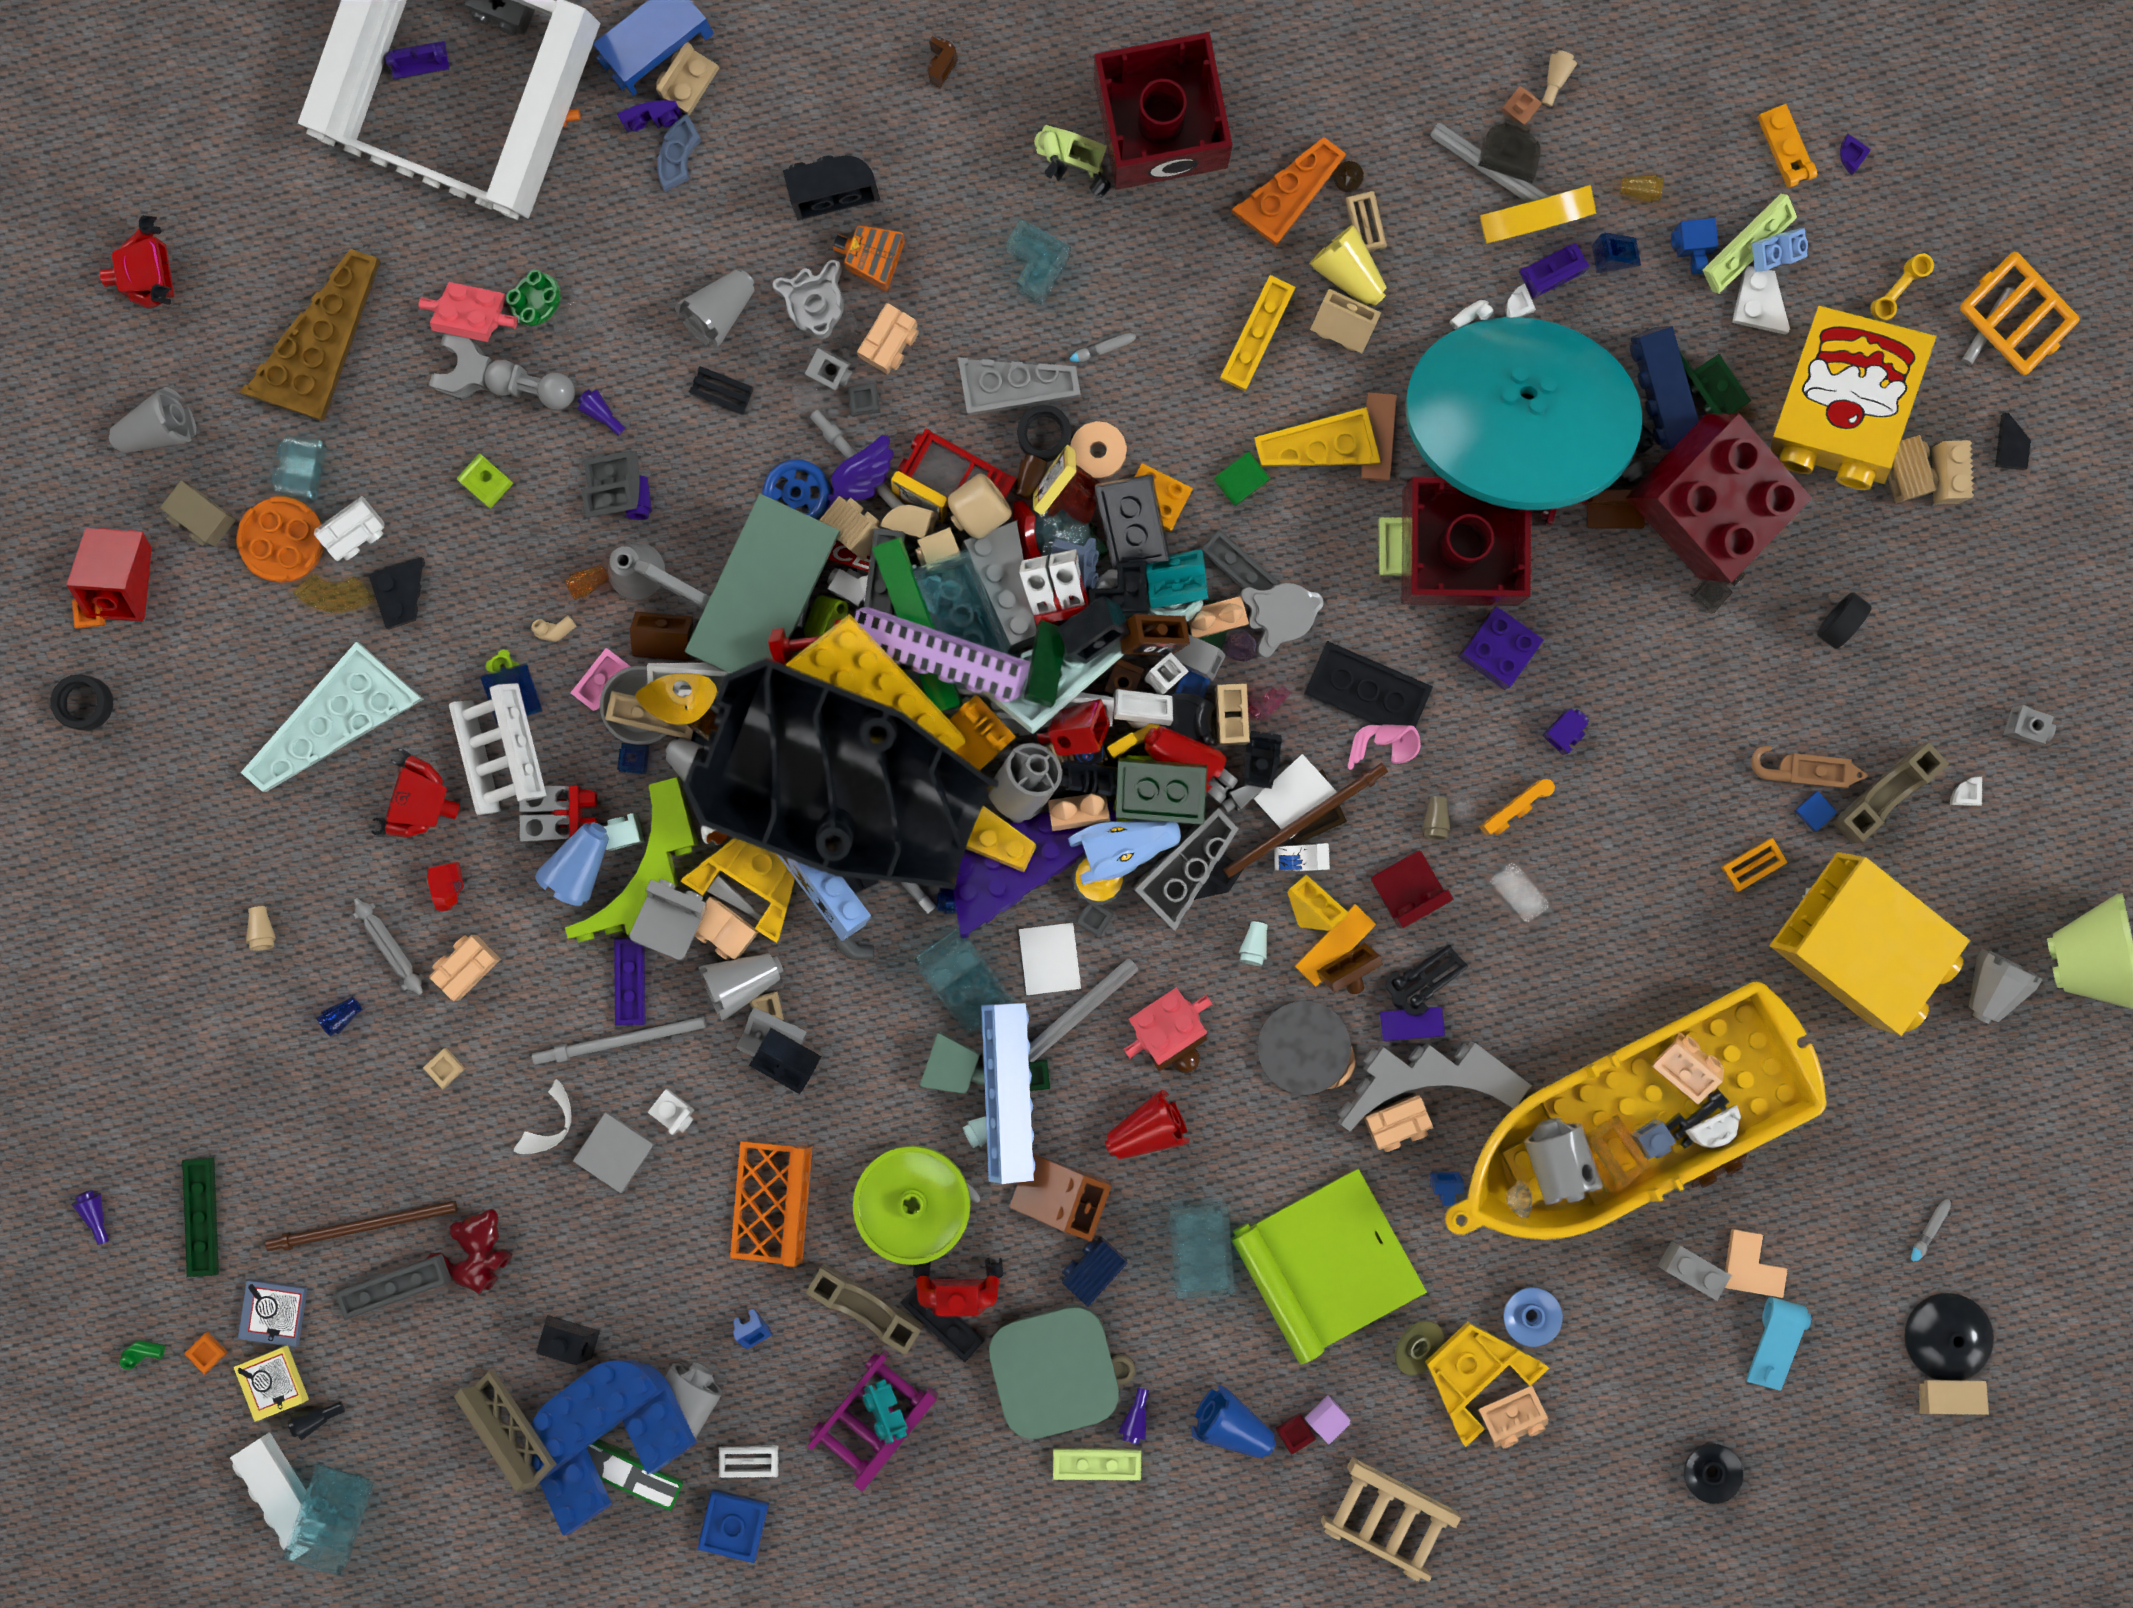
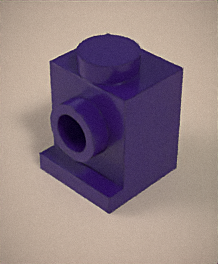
M1570 708L1565 710L1542 736L1562 755L1568 754L1572 750L1569 744L1576 745L1586 734L1583 729L1588 725L1589 719L1580 710L1576 709L1574 711Z

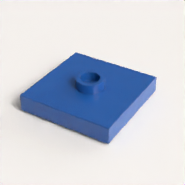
M712 1489L697 1550L755 1563L769 1502Z

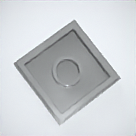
M605 1112L573 1162L618 1192L623 1193L655 1143L609 1112Z

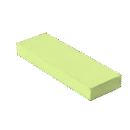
M1053 1448V1480H1141V1449Z

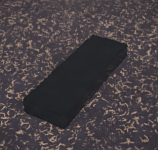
M916 1285L900 1302L964 1363L985 1340L960 1316H935L930 1308L921 1306L918 1302Z

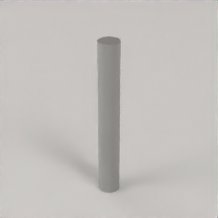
M2010 287L2004 288L1988 317L2014 289ZM1980 331L1961 360L1969 366L1974 363L1987 341V338Z

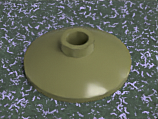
M1420 1321L1403 1333L1395 1349V1363L1400 1371L1407 1375H1418L1428 1370L1425 1361L1444 1344V1334L1440 1326L1432 1321Z

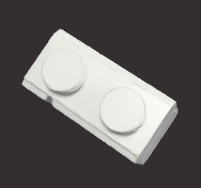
M361 496L316 528L314 535L336 561L343 557L347 561L360 551L358 546L368 541L371 544L383 535L381 530L384 528L385 523L367 500Z

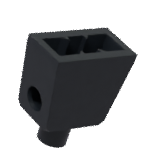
M547 1315L536 1353L572 1365L581 1364L592 1359L600 1330Z

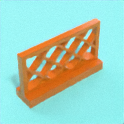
M740 1141L730 1258L777 1263L789 1267H795L803 1263L813 1146ZM748 1148L757 1149L765 1158L754 1168L747 1160ZM765 1150H773V1152L768 1154ZM779 1151L790 1152L789 1165L781 1171L772 1160V1157ZM766 1162L769 1163L777 1174L767 1184L756 1172ZM751 1175L762 1187L752 1197L744 1189L745 1181ZM779 1178L787 1186L786 1195L780 1200L769 1188ZM764 1191L774 1202V1205L765 1213L762 1212L754 1201ZM749 1204L759 1216L750 1226L742 1219V1210ZM777 1207L784 1215V1224L778 1229L766 1217ZM761 1221L772 1232L762 1243L751 1230ZM746 1234L757 1246L750 1253L739 1252V1241ZM773 1237H776L782 1245L781 1256H772L764 1247ZM758 1250H760L763 1254H755V1253H756Z

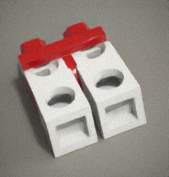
M1076 549L1051 554L1050 561L1047 555L1021 561L1019 574L1034 614L1036 625L1043 620L1061 626L1060 620L1069 619L1088 607L1089 601L1082 581Z

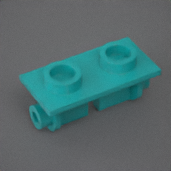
M884 1379L875 1383L876 1390L873 1389L872 1385L864 1388L865 1395H863V1401L869 1412L873 1411L876 1419L874 1429L879 1440L884 1439L885 1444L894 1442L892 1435H895L896 1440L907 1436L906 1429L908 1427L900 1409L892 1413L889 1412L888 1407L897 1404V1400L891 1384L887 1385Z

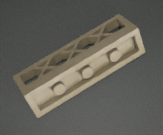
M494 1370L488 1371L475 1386L460 1389L454 1396L516 1492L535 1487L557 1465ZM489 1383L495 1389L494 1400H489L483 1391ZM502 1407H506L510 1412L509 1424L504 1423L501 1418ZM517 1430L522 1431L526 1436L525 1447H520L516 1441ZM533 1454H537L544 1463V1466L538 1472L532 1465Z

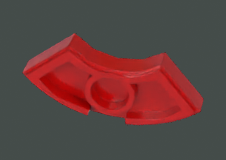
M1015 501L1013 522L1017 521L1023 559L1041 557L1042 555L1037 547L1035 536L1036 516L1024 501Z

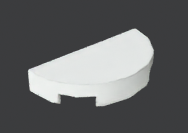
M1735 1105L1689 1128L1685 1132L1692 1141L1703 1147L1716 1148L1726 1145L1737 1135L1738 1122L1741 1120L1738 1107Z

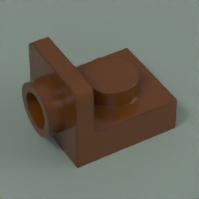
M932 36L929 40L930 48L939 57L934 56L928 66L930 83L940 89L956 65L958 58L955 46L944 38L939 40Z

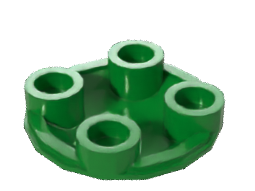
M536 269L531 270L527 277L522 279L515 289L510 290L506 296V301L510 305L512 315L518 317V322L526 326L539 325L551 318L557 310L561 299L560 287L557 281L549 274L542 273Z

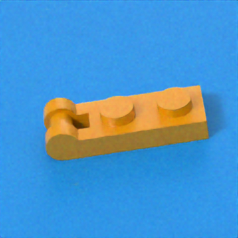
M1787 104L1761 113L1757 119L1786 187H1794L1799 184V181L1804 179L1809 181L1816 178V166L1808 156ZM1798 162L1800 169L1795 171L1792 169L1791 164Z
M1549 779L1535 782L1481 824L1479 828L1486 836L1492 833L1498 836L1510 827L1508 821L1515 815L1521 818L1533 808L1530 804L1538 797L1542 798L1552 795L1555 790L1554 783Z

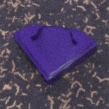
M1849 133L1841 143L1840 157L1845 169L1853 175L1871 149Z

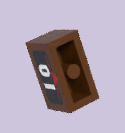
M1135 614L1126 620L1130 634L1120 640L1122 654L1168 655L1170 652L1175 654L1190 644L1186 616Z

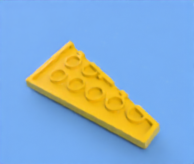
M850 614L785 664L903 711L953 751L966 743L965 736Z

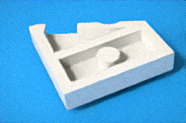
M1749 265L1743 270L1732 323L1785 335L1789 333L1790 327L1775 271L1755 272L1754 267Z

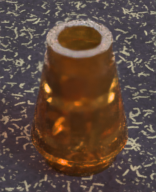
M602 564L569 574V578L565 579L564 583L574 600L579 598L583 600L605 583V581L609 580V577Z

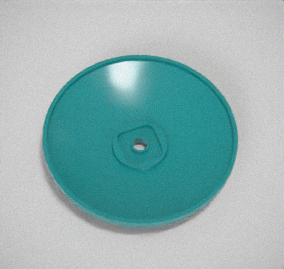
M1523 317L1493 318L1474 322L1450 332L1433 344L1421 357L1411 375L1406 395L1405 413L1408 430L1415 447L1426 463L1441 478L1460 491L1481 501L1513 509L1546 510L1561 508L1585 501L1599 494L1615 482L1628 467L1634 456L1642 429V410L1637 390L1623 366L1614 356L1598 343L1575 330L1539 319ZM1528 393L1534 398L1528 400L1523 398L1521 394Z

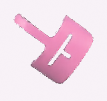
M1383 724L1368 725L1361 728L1355 734L1348 769H1353L1354 763H1358L1364 758L1367 742L1374 734H1376L1374 739L1376 745L1392 743L1391 762L1393 764H1401L1412 760L1419 753L1421 747L1418 731L1411 725Z

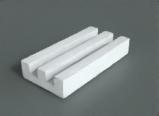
M778 1445L719 1447V1478L778 1477L779 1475ZM725 1454H771V1457L725 1458ZM771 1464V1469H725V1465Z

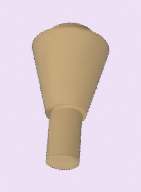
M1560 50L1557 54H1550L1548 86L1542 104L1552 107L1558 89H1561L1577 65V62L1573 60L1574 55Z

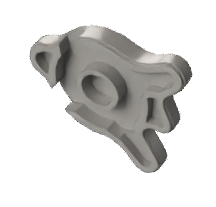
M828 261L817 276H813L810 269L804 268L795 278H777L772 284L775 293L786 301V309L792 323L800 330L813 334L817 339H825L831 335L833 327L841 318L844 310L843 296L838 288V281L842 273V266L839 261Z
M1294 583L1277 584L1267 590L1245 587L1240 593L1243 602L1250 607L1248 626L1252 629L1261 628L1263 630V635L1257 645V652L1262 657H1270L1281 643L1304 636L1312 627L1317 612L1323 607V598L1319 593L1310 592Z

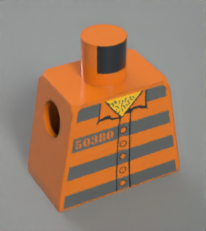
M860 225L857 226L853 239L838 234L834 241L833 251L846 255L844 264L847 271L884 291H888L905 243L904 234L898 231Z

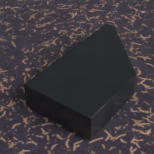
M2009 413L2001 415L1995 467L2024 471L2028 469L2031 440Z
M1223 854L1194 900L1228 893L1244 869L1228 878L1223 868L1234 861Z

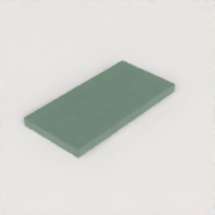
M759 493L686 647L685 653L728 673L766 657L772 659L768 645L772 629L784 628L786 638H791L840 534V530Z

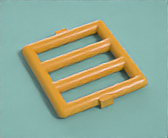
M2018 252L2010 253L1993 272L1989 271L1979 280L1980 285L1959 307L1960 311L2021 375H2028L2047 354H2053L2061 346L2059 342L2079 322V316ZM2015 267L2026 279L1985 319L1974 307ZM2034 287L2045 300L2005 340L1994 327ZM2054 308L2064 318V321L2024 360L2013 348Z

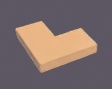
M1731 1229L1725 1272L1732 1276L1725 1288L1783 1298L1788 1269L1759 1263L1763 1235Z

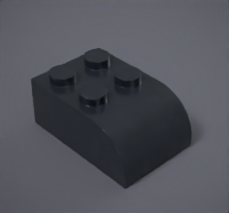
M828 155L817 159V162L810 164L803 162L790 165L789 169L783 170L790 202L798 221L880 201L871 168L863 160L854 156L833 157Z

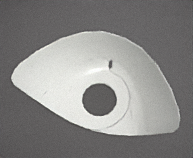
M555 1079L553 1087L548 1093L553 1096L563 1109L565 1115L564 1127L567 1130L564 1129L559 1134L553 1136H541L525 1131L521 1140L514 1147V1152L518 1154H533L546 1151L556 1146L566 1136L571 1123V1107L567 1093L557 1079Z

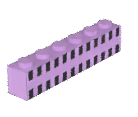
M867 606L857 610L855 620L896 664H901L902 662L911 665V670L918 673L927 674L931 672L937 674L938 679L944 682L955 683L957 681L966 684L965 688L973 692L982 693L986 691L992 693L993 698L1002 702H1010V700L1013 701L1021 696L1030 662Z

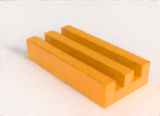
M1769 838L1721 866V869L1727 875L1728 881L1733 885L1734 891L1739 892L1788 862L1775 840ZM1770 846L1772 851L1733 873L1732 868ZM1776 856V862L1739 883L1738 877Z

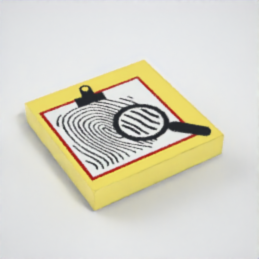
M1066 445L1055 459L1033 493V510L1040 515L1046 512L1076 473V452L1069 445Z
M288 1345L234 1367L255 1422L309 1400Z

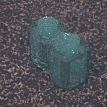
M285 435L284 440L278 446L277 453L280 458V464L272 475L274 491L285 496L315 501L321 481L326 444L320 440Z

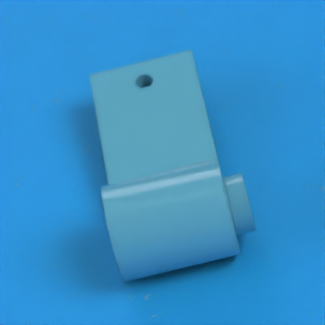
M1769 1297L1765 1303L1762 1315L1765 1329L1746 1380L1750 1383L1781 1391L1804 1330L1807 1331L1810 1327L1811 1314L1808 1313V1309L1804 1305Z

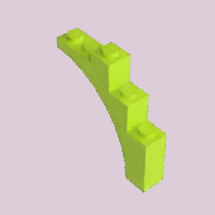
M676 777L649 784L652 803L651 833L646 853L636 874L624 891L606 908L584 921L565 927L568 939L577 938L578 943L595 939L594 933L605 930L606 935L623 931V925H625L627 935H630L647 898L646 889L650 880L658 882L659 879H662L679 887L671 853L675 852V856L678 857L692 853L691 847L699 846L681 778Z

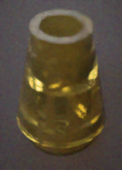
M1657 174L1622 177L1620 194L1649 203L1660 201L1664 178L1657 177Z

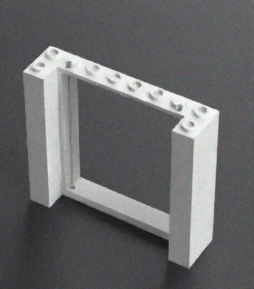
M341 0L298 124L307 128L306 134L331 146H334L335 142L345 145L344 151L358 157L361 156L362 152L371 155L370 161L383 167H387L388 163L397 166V172L413 178L414 173L423 176L422 182L439 189L440 184L450 187L449 193L465 199L467 194L476 198V204L491 210H497L501 214L518 220L519 215L529 218L598 32L600 22L585 8L565 0H512L550 15L551 19L488 192H485L357 140L386 60L385 55L388 54L407 0Z

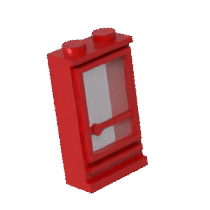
M927 428L923 434L918 433L910 447L913 451L909 459L904 458L897 469V472L900 471L947 497V510L949 511L951 510L948 505V496L979 473L986 475L999 489L1005 499L1012 487H1016L1017 478L981 460Z

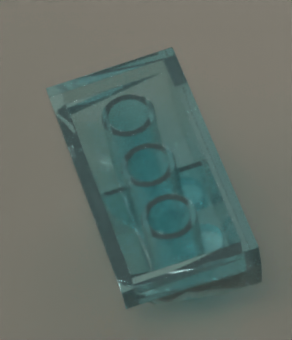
M969 549L913 569L914 577L936 630L1010 655Z

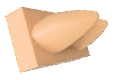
M1241 596L1202 606L1200 612L1193 619L1187 621L1191 636L1196 638L1249 624Z
M1090 793L1048 800L1052 831L1110 822L1106 795Z

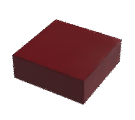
M1301 1413L1275 1428L1291 1455L1316 1440Z

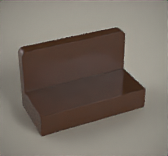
M1603 490L1589 498L1586 504L1587 528L1643 529L1645 527V518L1626 498L1633 490Z
M635 611L630 626L632 655L635 657L688 661L690 655L686 654L685 650L693 628V616Z

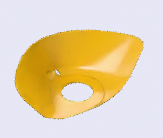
M676 673L660 677L648 683L636 692L635 697L638 703L656 718L670 724L684 725L695 722L706 714L715 700L717 687L706 676L693 673ZM680 680L686 681L691 686V693L686 697L678 696L673 690L675 682Z

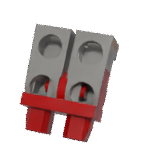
M544 786L547 796L539 799L519 801V812H550V815H520V842L568 840L583 824L598 823L597 818H583V807H597L598 793L582 789L579 786Z

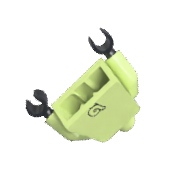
M1045 125L1043 130L1038 132L1034 141L1037 147V154L1045 156L1047 161L1051 162L1045 170V175L1051 179L1054 175L1059 182L1068 169L1067 165L1088 171L1090 177L1096 179L1089 187L1096 196L1103 197L1110 190L1111 183L1102 176L1103 169L1101 167L1106 145L1076 133Z

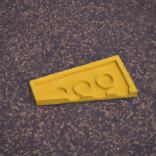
M1366 407L1254 437L1261 467L1381 464Z

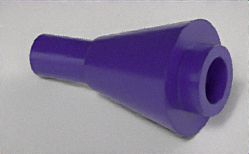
M589 389L586 390L577 400L580 404L577 410L605 424L617 436L626 429L613 416V413L597 389L593 392Z
M89 1190L75 1196L76 1201L71 1205L86 1225L91 1228L97 1245L109 1241L103 1226L101 1193L94 1194L93 1190Z
M1137 1388L1134 1405L1131 1406L1118 1433L1123 1434V1441L1139 1445L1140 1439L1146 1440L1145 1405L1149 1392L1147 1389Z

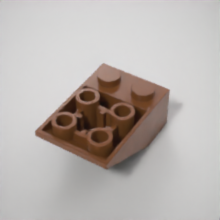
M1032 1153L1035 1160L1034 1181L1018 1182L1009 1208L1061 1231L1092 1242L1112 1186L1111 1181Z

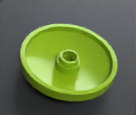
M915 1145L891 1149L873 1160L862 1173L853 1197L854 1220L866 1244L881 1257L906 1265L928 1263L950 1251L962 1237L969 1221L971 1209L969 1188L956 1164L947 1156L934 1149Z

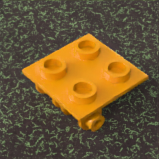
M1142 463L1135 477L1153 474L1164 531L1172 532L1193 488Z
M975 694L962 705L949 719L966 738V743L955 750V752L979 771L1016 738L1012 731L978 694Z

